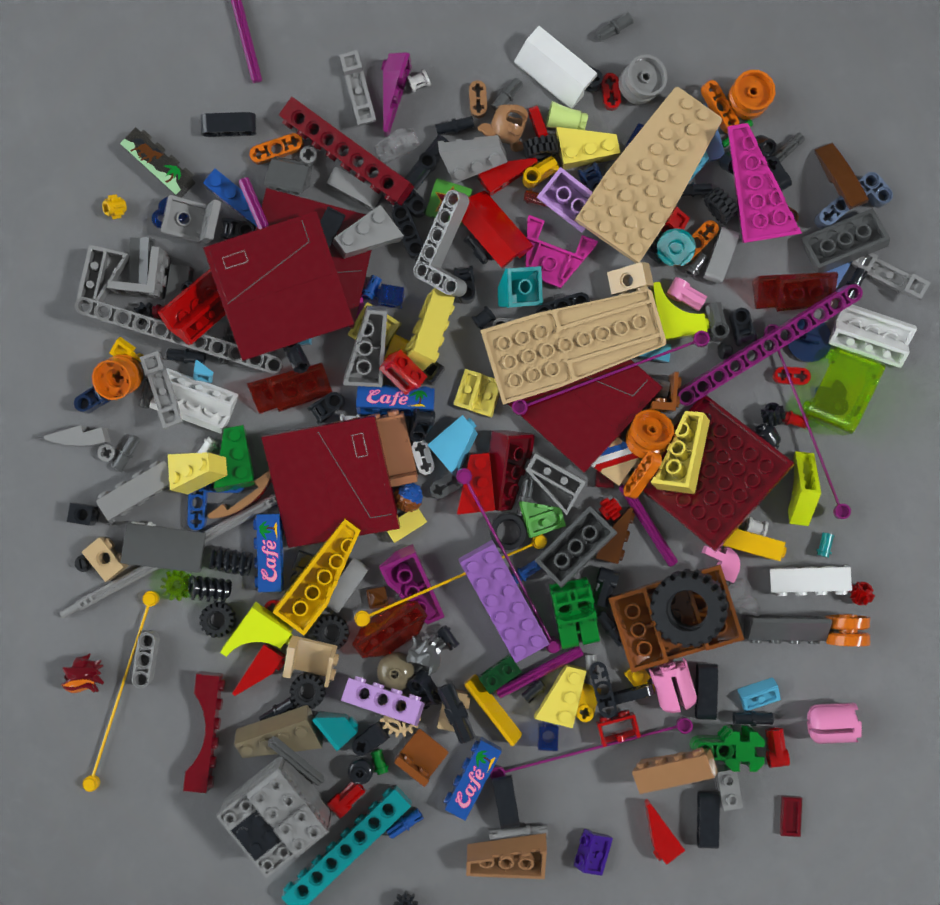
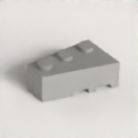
M498 135L474 137L473 140L463 141L462 139H456L454 142L438 141L439 153L454 184L507 163L506 152Z
M379 205L334 237L332 244L345 259L375 248L401 242L404 235L383 207Z

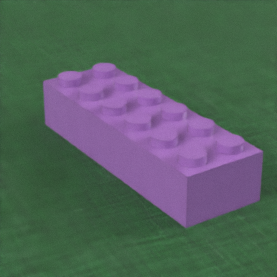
M493 540L458 558L515 663L549 645L546 636Z

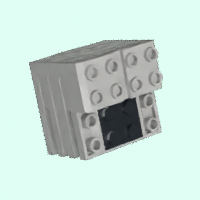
M278 756L225 798L216 817L267 878L294 856L298 857L326 835L330 830L333 812L326 805L327 802L311 781L284 758Z

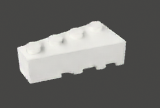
M829 565L822 566V568L816 566L770 568L771 593H775V596H787V592H795V595H807V592H815V595H827V591H835L837 595L848 594L847 591H852L851 567L849 565H842V567Z

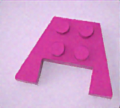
M529 215L527 219V239L534 247L526 253L525 267L541 266L542 282L561 289L596 247L598 241L582 235L575 253L538 240L545 221Z

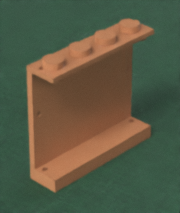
M391 410L387 412V415L380 416L379 413L372 414L376 415L391 486L418 482V474L404 411Z

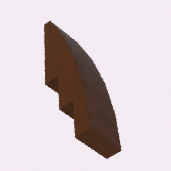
M833 143L814 150L829 182L834 184L839 196L843 197L849 210L868 202L869 199L860 182Z

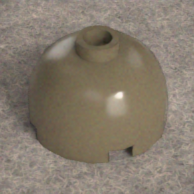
M394 652L385 655L380 660L377 667V677L380 684L384 685L386 689L391 690L393 688L401 691L407 688L408 681L415 675L414 666L412 663H407L406 654Z

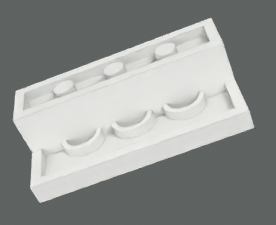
M540 26L527 38L514 61L517 66L571 109L584 96V90L597 76V72Z
M852 304L837 314L828 343L901 368L910 353L908 345L917 331V326Z
M167 368L166 370L174 389L182 420L222 434L230 420L239 394L207 382L193 380V377ZM153 397L149 408L158 411L155 398Z

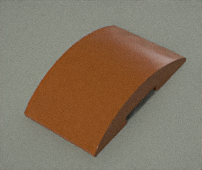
M721 565L699 569L702 571V574L706 575L708 573L714 581H718L721 584L720 588L725 591V598L729 606L727 609V619L719 634L712 638L709 643H702L699 647L690 645L686 648L682 647L680 643L674 645L671 643V639L667 638L665 640L662 637L663 633L660 630L657 631L654 627L656 623L651 620L650 616L652 614V610H650L651 597L657 589L656 587L663 580L608 598L631 673L669 662V660L696 652L708 651L744 640ZM683 590L672 599V612L680 622L687 625H698L705 620L708 607L703 597L698 593Z

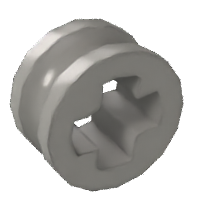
M306 146L300 151L302 162L311 164L317 162L318 155L313 147ZM307 152H311L312 155L314 154L310 160L304 157L307 155Z
M104 444L99 447L97 454L102 461L110 462L116 458L117 450L112 445ZM104 449L111 450L112 453L109 454V458L108 456H103Z

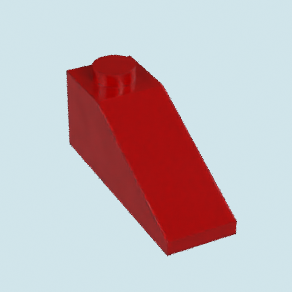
M537 158L507 161V163L478 174L477 179L491 197L523 176L527 168L537 165L538 160Z
M265 643L232 695L236 696L272 675L276 670L280 671L285 664L283 659L286 655L270 644Z
M646 799L644 802L652 845L655 848L653 853L659 861L663 860L667 865L682 854L685 849L649 800Z

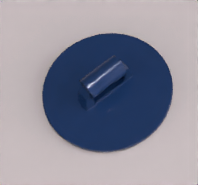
M800 319L797 323L800 330L805 326L803 319ZM823 322L789 343L788 348L801 361H818L824 358L831 348V345L828 343L831 332Z

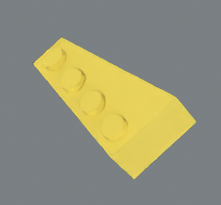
M436 288L427 295L418 316L421 319L417 321L412 331L415 335L405 348V351L408 352L407 356L422 371L437 361L439 357L437 351L444 341L443 333L449 326L450 321H448V318L455 307L453 305L455 297L447 295Z
M684 412L674 433L675 437L672 443H669L664 460L661 462L656 476L651 481L657 489L695 494L710 422L705 413Z

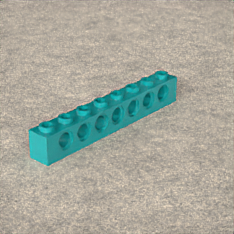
M397 785L386 789L382 794L383 798L379 802L375 800L368 807L369 811L365 815L360 814L354 820V826L350 829L348 827L344 829L339 835L341 838L337 842L333 840L325 848L327 851L322 856L318 854L311 863L313 865L311 867L302 869L297 875L298 879L294 883L290 881L283 888L284 893L281 898L287 905H308L411 807L412 801ZM391 804L394 809L386 811L383 805ZM371 817H376L379 820V823L377 825H373L370 823L369 819ZM362 831L365 837L358 838L355 832ZM347 844L351 850L348 852L343 851L341 845ZM334 858L337 863L330 865L327 859ZM313 872H320L322 878H315ZM305 885L308 891L302 892L299 886Z

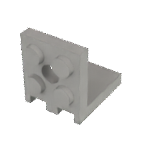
M169 194L160 233L206 245L214 238L221 201L212 200L208 205ZM180 214L188 216L189 222L187 224L180 223L178 219Z
M151 247L147 285L108 280L107 288L118 295L163 299L164 290L168 284L167 268L170 267L171 263L169 254L160 247Z

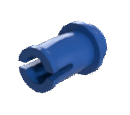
M371 275L365 289L362 290V297L369 301L376 298L375 293L382 279Z

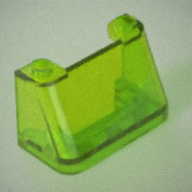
M834 347L827 354L826 359H828L829 366L815 396L810 400H806L802 408L809 420L843 436L852 434L856 430L886 366L879 361L840 347Z

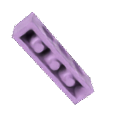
M355 676V679L348 678L341 698L343 702L418 726L425 703L420 702L421 698L410 694L408 698L402 696V691L391 688V691L384 690V685L373 682V685L366 684V679ZM368 689L370 692L369 697L362 699V691ZM387 695L388 702L385 705H380V697ZM405 701L406 709L399 712L397 708L399 702Z

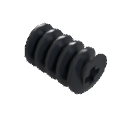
M220 546L217 551H215V548L213 549L209 568L213 570L217 566L218 571H222L224 568L226 573H229L232 569L233 574H237L239 571L240 576H244L247 572L248 576L253 556L250 553L246 558L245 551H242L241 555L238 556L237 550L230 554V548H227L225 553H223L222 546Z
M191 575L188 582V592L191 600H194L196 595H198L199 601H202L205 596L206 601L209 602L212 596L214 602H217L220 597L221 603H225L232 590V581L230 579L225 581L222 578L218 580L217 578L210 579L209 577L203 578L202 576L195 578L194 575Z

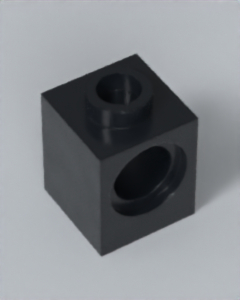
M70 503L67 522L94 526L100 517L98 506ZM84 509L88 512V517L85 520L81 516Z

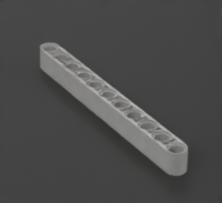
M80 297L75 302V310L91 318L268 373L275 374L283 368L281 358L268 353L259 355L261 361L256 365L251 362V358L242 361V358L236 359L233 357V349L238 348L236 343L203 334L201 337L204 338L205 343L202 347L196 346L195 342L192 345H188L184 341H179L176 335L169 329H167L164 335H160L157 328L161 324L165 325L162 320L92 298ZM82 302H89L90 308L88 311L82 310ZM103 307L109 309V315L105 318L100 313ZM125 312L128 315V321L123 324L119 317L120 314ZM142 318L146 319L148 323L147 327L143 330L138 325L139 320ZM216 342L223 344V351L221 353L214 351L213 347ZM272 359L277 360L280 364L277 370H272L269 367V362Z

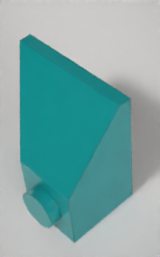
M541 266L505 269L498 285V307H522L543 304Z
M319 711L312 720L336 751L344 746L359 730L357 721L347 714Z

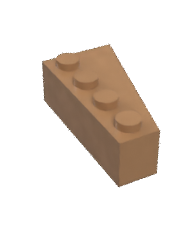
M697 748L691 752H680L641 759L632 771L639 794L712 779L718 773L711 749Z
M546 833L467 844L466 876L545 879Z

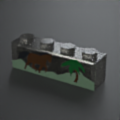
M135 127L120 144L177 197L182 198L196 183L192 179L194 175L187 168L182 170L178 166L180 162L172 155L168 157L164 153L166 149L158 142L154 144L150 140L152 137L144 129L140 131Z

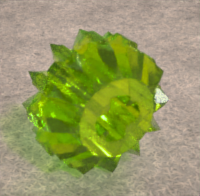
M173 570V573L167 571L166 576L168 578L163 577L161 579L166 583L160 586L161 589L166 588L163 595L170 594L169 600H174L176 597L177 601H181L182 596L188 598V579L191 574L185 575V571L179 572L178 570ZM179 581L180 583L178 584H181V587L175 588L174 582Z

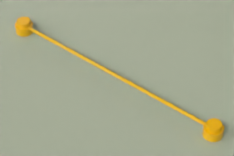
M543 534L532 537L531 544L507 555L511 556L531 546L536 549H543L547 545V538ZM464 572L370 614L364 610L358 611L354 617L355 623L361 627L366 626L371 616L465 576L466 573Z
M148 591L143 595L142 600L146 605V610L92 775L87 776L83 780V788L88 792L96 790L100 785V779L95 773L149 607L155 606L160 600V596L156 591Z

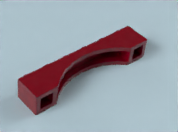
M200 671L196 674L194 694L203 710L205 737L198 757L185 771L183 791L207 793L214 786L215 777L212 776V769L216 767L217 762L214 751L218 748L219 737H216V733L221 725V718H218L219 710H222L223 698L220 697L221 691H224L225 679H223L222 673Z

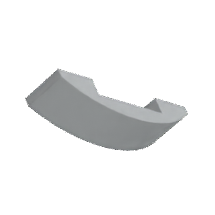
M358 50L340 54L358 126L376 122Z
M874 253L852 261L851 265L856 269L857 267L865 269L868 272L867 276L873 280L919 300L922 299L931 283L915 274L910 275L878 259V255Z
M159 351L139 357L144 373L148 377L163 429L182 423L174 389Z

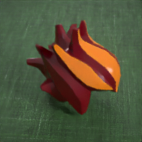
M91 653L87 656L77 657L72 667L62 668L66 680L65 683L61 684L62 687L70 693H80L88 689L93 693L98 692L99 689L95 683L104 684V681L99 676L101 675L99 669L103 667V665H99L101 660H89Z

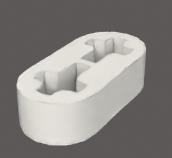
M424 440L414 442L412 444V451L417 468L421 474L429 475L434 471L435 465L428 443ZM418 443H421V445L426 446V448L423 449L425 456L421 457L420 452L415 451V448L418 447ZM423 458L426 459V462L428 464L431 463L432 467H429L428 472H426L425 469L421 470V466H423Z

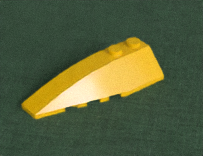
M344 519L274 607L273 613L303 636L329 604L360 530Z

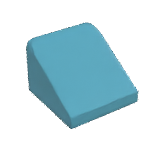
M196 360L193 380L211 383L214 372Z

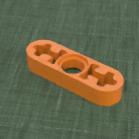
M714 80L705 83L701 87V94L709 109L722 118L721 130L724 133H728L727 127L739 125V120L719 84ZM717 103L723 106V111L717 108Z
M291 133L252 147L249 155L255 164L262 165L270 162L275 156L285 157L301 151L304 142L298 134ZM292 139H296V141H300V142H297V146H296V147H294L293 144H291V143H292ZM286 141V144L288 145L287 147H288L289 150H286L285 145L283 144V142ZM275 144L282 146V150L278 154L273 153L271 150ZM265 148L268 149V152L270 153L271 156H268L267 153H265V152H266ZM257 151L264 153L261 155V159L254 157L257 155Z
M708 220L704 222L692 235L693 238H698L701 241V247L695 248L693 258L717 235L719 226L715 221ZM705 226H712L713 234L710 232L703 237L702 234L707 230Z
M649 451L624 486L623 493L626 497L638 498L659 469L662 462L660 454Z

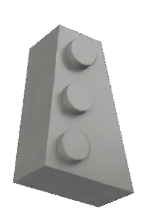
M89 245L77 299L87 297L104 302L110 292V289L107 288L108 280L117 281L130 259L129 254ZM88 301L82 302L83 305L90 306Z
M534 452L526 466V471L567 515L585 485L586 480L537 452Z

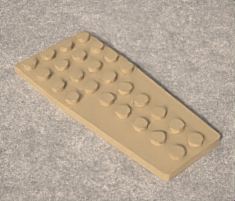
M675 87L606 172L574 221L636 264L639 263L672 214L720 126L722 118L681 88Z
M650 289L540 312L480 330L503 405L562 387L666 345V338L653 293Z

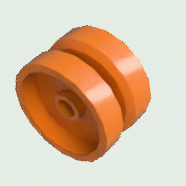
M748 70L743 72L731 86L727 100L737 117L744 120H753L760 117L773 102L776 94L775 84L767 73L760 70Z
M648 409L641 411L635 416L625 436L626 444L634 455L642 459L649 451L663 455L674 435V426L665 414L657 410Z
M856 614L826 616V618L832 619L830 628L838 629L829 631L826 644L837 646L870 645V634L858 631L870 628V617Z

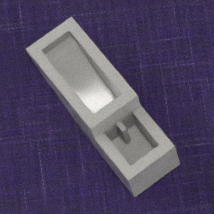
M80 425L44 436V439L47 441L69 446L89 447L111 443L108 430L103 427L88 431L87 426Z

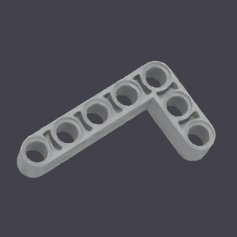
M450 190L443 199L415 263L413 272L418 279L441 292L461 297L466 293V283L462 279L443 270L441 266L467 210L469 198L462 192Z

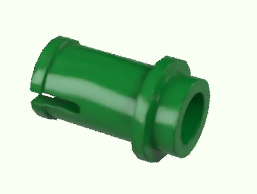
M382 749L370 752L375 765L374 772H377V775L387 773L389 765H386Z

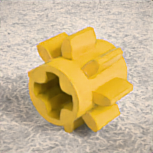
M117 194L108 195V198L102 203L104 214L111 216L112 219L121 218V215H124L127 210L125 200L117 197Z

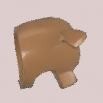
M500 105L494 114L491 124H480L477 129L485 136L498 135L502 143L510 144L512 151L519 152L524 150L523 142L519 139L525 129L528 112L520 105ZM510 112H514L519 114L522 118H514L508 116V114Z

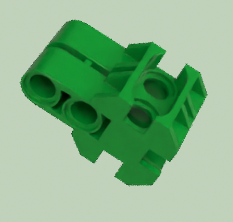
M587 577L569 580L562 588L557 583L550 584L549 590L562 650L578 647L577 634L579 633L582 645L600 642L594 598Z
M724 725L717 732V735H695L689 743L692 750L703 745L704 749H711L714 760L723 761L733 772H740V762L749 767V772H757L765 764V757L758 756L755 747H765V740L749 725H741V734L740 731L733 730L732 725Z

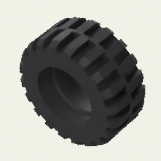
M684 569L667 576L656 587L657 589L651 597L650 610H652V614L650 616L651 620L656 623L654 626L656 630H660L663 633L662 637L665 640L669 638L672 640V644L677 645L680 643L682 647L686 648L690 645L699 647L702 643H709L712 638L719 634L728 616V601L725 598V591L720 588L721 584L718 581H714L708 573L706 575L702 574L700 570L691 571L690 569ZM680 591H694L703 597L708 607V613L703 622L698 625H687L680 622L674 616L671 602L673 597Z

